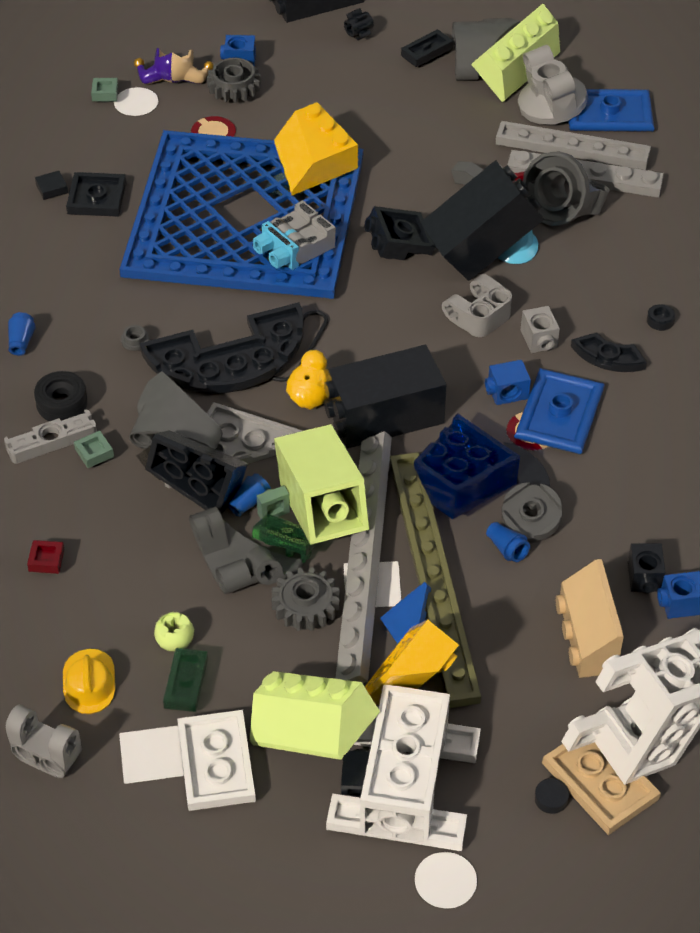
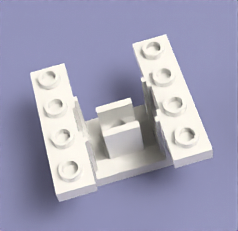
M693 628L676 638L667 637L656 645L650 647L640 646L632 653L621 657L620 655H614L603 663V669L596 680L602 692L630 683L635 693L631 698L624 701L620 707L611 708L606 706L591 716L585 717L581 715L573 719L568 724L569 729L561 741L568 752L595 742L624 785L636 781L642 776L646 777L675 766L700 729V630L697 628Z
M383 685L379 704L380 713L353 744L371 747L361 798L332 793L326 830L462 851L467 814L433 809L434 789L440 758L476 763L481 728L448 723L450 694ZM403 752H409V753H411V754H409V755H404V754H401V753H403Z

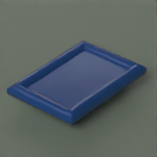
M586 89L588 96L586 107L579 115L569 120L570 131L653 132L655 130L649 90Z
M540 368L514 438L582 454L605 384Z

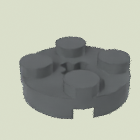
M530 482L519 484L505 495L502 506L503 524L505 527L525 535L529 544L546 539L554 534L561 524V500L557 493L547 485H530ZM525 508H538L537 516H527Z

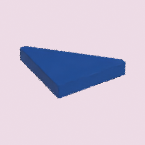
M426 582L422 583L380 617L397 644L411 627L425 621L427 597L431 592V587Z

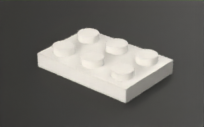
M243 710L177 718L188 811L256 802Z

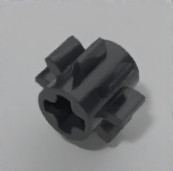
M361 8L346 14L348 19L344 21V28L350 37L356 36V39L360 40L371 35L370 29L373 28L374 22L368 12L362 13Z

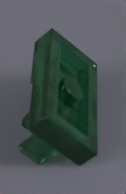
M270 514L265 515L252 528V538L263 541L268 545L286 548L285 553L287 557H292L295 553H299L303 564L311 557V550L318 544L310 545L301 525Z

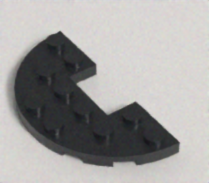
M300 302L247 315V324L252 336L200 349L194 330H189L139 343L140 351L147 364L155 373L158 374L163 371L179 387L207 393H229L243 390L272 378L294 358L299 350L304 333L302 308Z

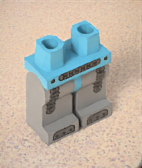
M302 200L295 204V210L282 218L277 217L271 222L263 223L262 233L253 238V248L260 255L270 251L269 261L276 269L287 265L291 270L299 267V263H305L335 248L336 227L322 215H318L317 211Z

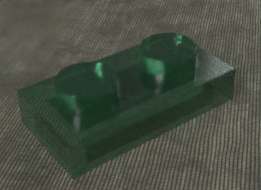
M175 649L163 699L164 709L196 712L208 661L207 651Z

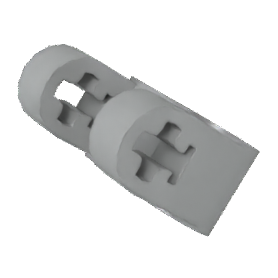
M481 274L470 283V290L476 298L475 301L470 303L463 297L454 294L442 302V310L445 316L475 337L489 335L507 322L511 314V291L490 276Z
M21 704L16 705L10 712L6 721V733L12 753L20 761L54 777L63 778L82 752L79 731L65 724H60L54 729L38 722L36 711Z

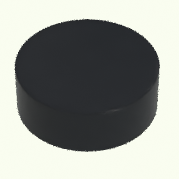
M658 304L649 308L647 323L651 328L664 331L674 325L675 312L671 307Z
M548 778L542 780L537 785L535 803L540 810L549 814H556L566 808L569 790L565 783L558 779Z

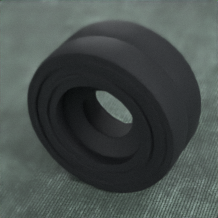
M69 371L52 372L43 376L35 386L34 397L37 411L47 421L58 418L62 421L83 414L87 408L88 398L85 383L75 373ZM60 394L68 395L66 399H54L55 396Z

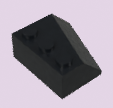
M168 430L154 435L145 470L203 509L207 510L216 506L220 514H222L241 486L248 463Z

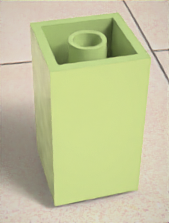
M331 424L274 438L280 486L284 485L289 492L290 507L310 545L369 530L364 478Z

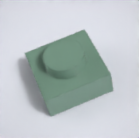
M93 78L92 101H117L118 78Z
M100 430L74 441V448L87 468L114 457L113 448Z
M284 485L257 495V512L262 523L290 513L289 492Z

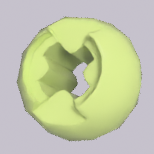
M170 612L161 616L156 622L154 636L161 648L167 651L178 652L187 648L192 642L194 627L188 616L180 612Z

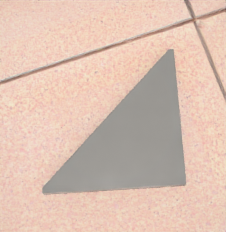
M213 402L207 412L223 432L216 450L248 464L275 456L274 438L303 431ZM165 483V487L171 488L168 484Z

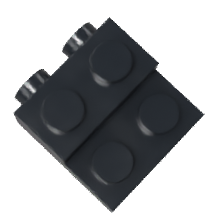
M374 206L370 215L365 220V231L372 235V249L378 250L380 258L405 260L408 252L432 255L436 248L420 223L424 220L421 212Z

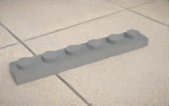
M501 121L496 135L497 145L543 153L560 151L581 160L646 170L651 146L507 121Z
M511 150L507 165L514 173L525 172L531 161L541 154ZM578 160L582 164L589 180L599 182L610 190L659 198L664 173Z

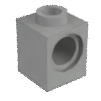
M544 306L523 310L520 330L530 352L535 353L557 348L560 328L550 307Z

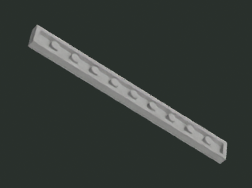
M385 431L361 442L358 470L364 478L369 530L351 534L335 679L362 683L368 682L392 440V437Z

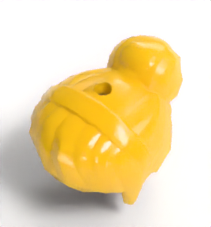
M319 350L307 351L301 359V365L293 370L287 380L286 392L290 399L299 407L309 410L328 401L324 389V382L328 381L327 359L323 352Z

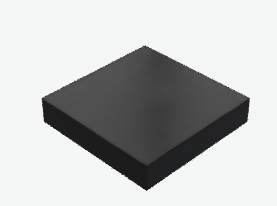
M74 172L66 205L67 214L119 217L126 186V175Z

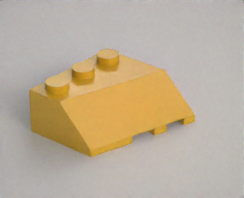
M318 102L296 110L274 139L286 180L289 183L291 196L358 169V144Z
M427 619L408 630L364 687L376 705L380 704L383 685L418 689L436 673H440L442 670L446 671L457 658V655L453 652L459 644Z

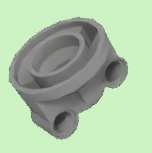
M548 45L523 53L528 84L522 89L518 98L521 115L537 124H558L569 121L579 115L586 107L588 99L584 84L571 76L565 64L554 59Z

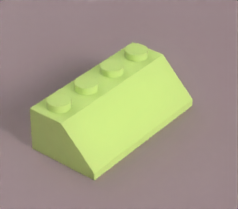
M542 4L471 64L501 102H504L527 82L523 53L544 45L550 47L554 57L560 53L558 21Z
M273 671L263 679L260 687L253 693L249 740L255 746L341 760L380 711L362 682Z

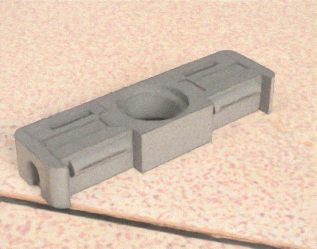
M85 409L83 414L62 421L58 418L32 427V431L10 439L6 436L4 442L12 463L18 464L72 445L74 441L97 432V428L90 411ZM48 433L58 434V437L53 440L43 438Z

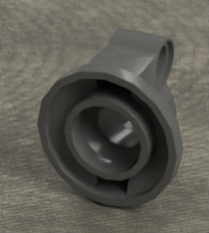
M560 151L543 153L532 160L523 177L524 184L530 190L528 191L530 194L528 197L533 195L542 207L538 210L544 218L542 223L550 226L568 224L582 215H599L610 191L607 186L589 180L582 164L572 155ZM566 179L569 183V195L566 193L564 187Z

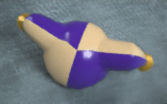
M156 48L154 65L146 69L144 67V60L141 58H137L134 61V66L138 70L141 82L147 85L162 80L170 83L186 81L201 84L205 82L208 71L213 70L214 64L207 61L204 63V68L198 70L193 66V50H189L188 55L180 57L174 53L166 55L159 48Z

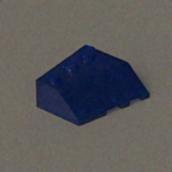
M457 413L453 418L452 424L440 432V437L436 442H431L415 459L414 468L432 505L451 519H455L516 485L520 456Z

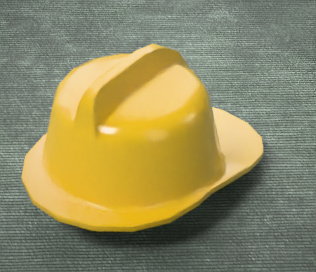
M85 649L74 653L65 662L63 668V693L65 701L71 709L83 714H93L105 709L113 700L115 694V668L112 658L107 653L98 649Z

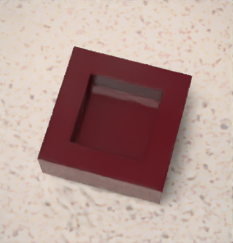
M33 540L27 563L28 571L59 574L65 550L64 543Z

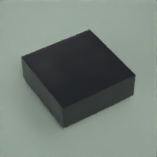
M60 171L35 177L36 185L43 200L68 193L67 184Z

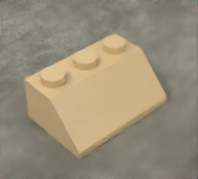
M602 559L594 560L564 580L561 584L560 595H556L557 613L563 614L564 621H562L563 636L565 640L569 639L571 647H569L570 663L572 666H576L579 678L599 676L603 669V663L610 657L621 654L624 636Z

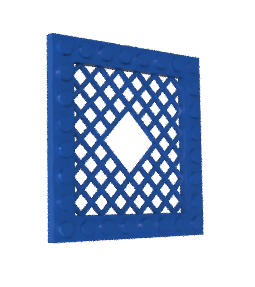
M163 130L119 269L120 277L334 299L362 167L364 149L358 148V169L331 179L330 186L325 183L319 184L323 190L316 194L312 193L309 189L302 191L308 196L303 201L307 204L315 202L319 206V208L315 209L318 215L323 213V217L336 227L335 248L299 265L294 270H291L289 267L276 269L266 259L270 251L260 255L254 250L253 241L249 243L244 238L253 232L258 236L262 233L259 229L262 228L263 223L271 222L277 217L282 218L295 210V204L299 202L294 197L298 194L291 196V193L283 187L289 184L286 178L279 182L273 178V176L281 172L284 174V168L280 162L274 140ZM198 158L201 161L191 165L187 160ZM221 160L226 163L216 167L211 162ZM245 162L251 166L242 170L237 164ZM206 165L210 171L201 175L197 169ZM272 165L276 168L267 172L262 167ZM229 168L236 172L228 177L222 173ZM257 170L261 176L252 180L247 174ZM192 173L196 178L186 182L182 176ZM215 175L221 179L214 184L207 180ZM242 177L247 183L237 187L233 181ZM265 180L272 184L265 189L258 185ZM201 182L206 188L196 192L192 186ZM224 185L232 189L224 194L217 190ZM252 187L278 213L238 232L212 206ZM184 190L191 194L183 199L176 195ZM278 190L283 195L273 199L268 194ZM212 192L216 198L208 202L202 198V196ZM327 195V200L325 204L320 200V198ZM172 198L175 201V203L170 205V201ZM194 200L201 204L193 209L186 205ZM289 200L294 205L284 209L279 204ZM181 207L185 213L175 217L171 211ZM204 210L212 214L204 219L197 215ZM167 216L170 220L164 223ZM190 217L196 221V223L188 227L181 222ZM217 219L222 225L212 230L207 224ZM176 225L180 231L170 235L165 230ZM200 227L207 232L199 237L192 233V231ZM228 230L232 236L224 240L217 235ZM162 234L165 238L159 240L160 235ZM184 235L191 239V241L183 245L176 241V239ZM212 237L217 243L207 248L202 242ZM237 240L244 245L236 250L229 246V244ZM171 243L175 249L167 253L160 248ZM197 245L202 251L191 256L186 250ZM221 248L228 253L220 258L213 254V252ZM249 250L254 257L244 261L239 255ZM181 253L184 257L175 256V255ZM205 256H208L210 259H201V258H203V257H205ZM234 258L237 262H231L228 260ZM260 261V262H261L262 264H264V265L254 264V263Z

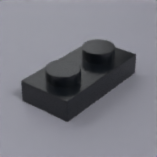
M437 29L402 47L401 56L415 67H418L453 49V40Z

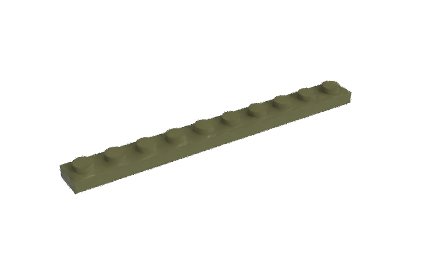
M419 452L390 456L389 464L418 583L420 586L426 582L431 587L425 607L427 619L459 644L453 652L457 655L455 661L446 671L442 670L440 672L445 693L450 694L449 708L481 704V693Z

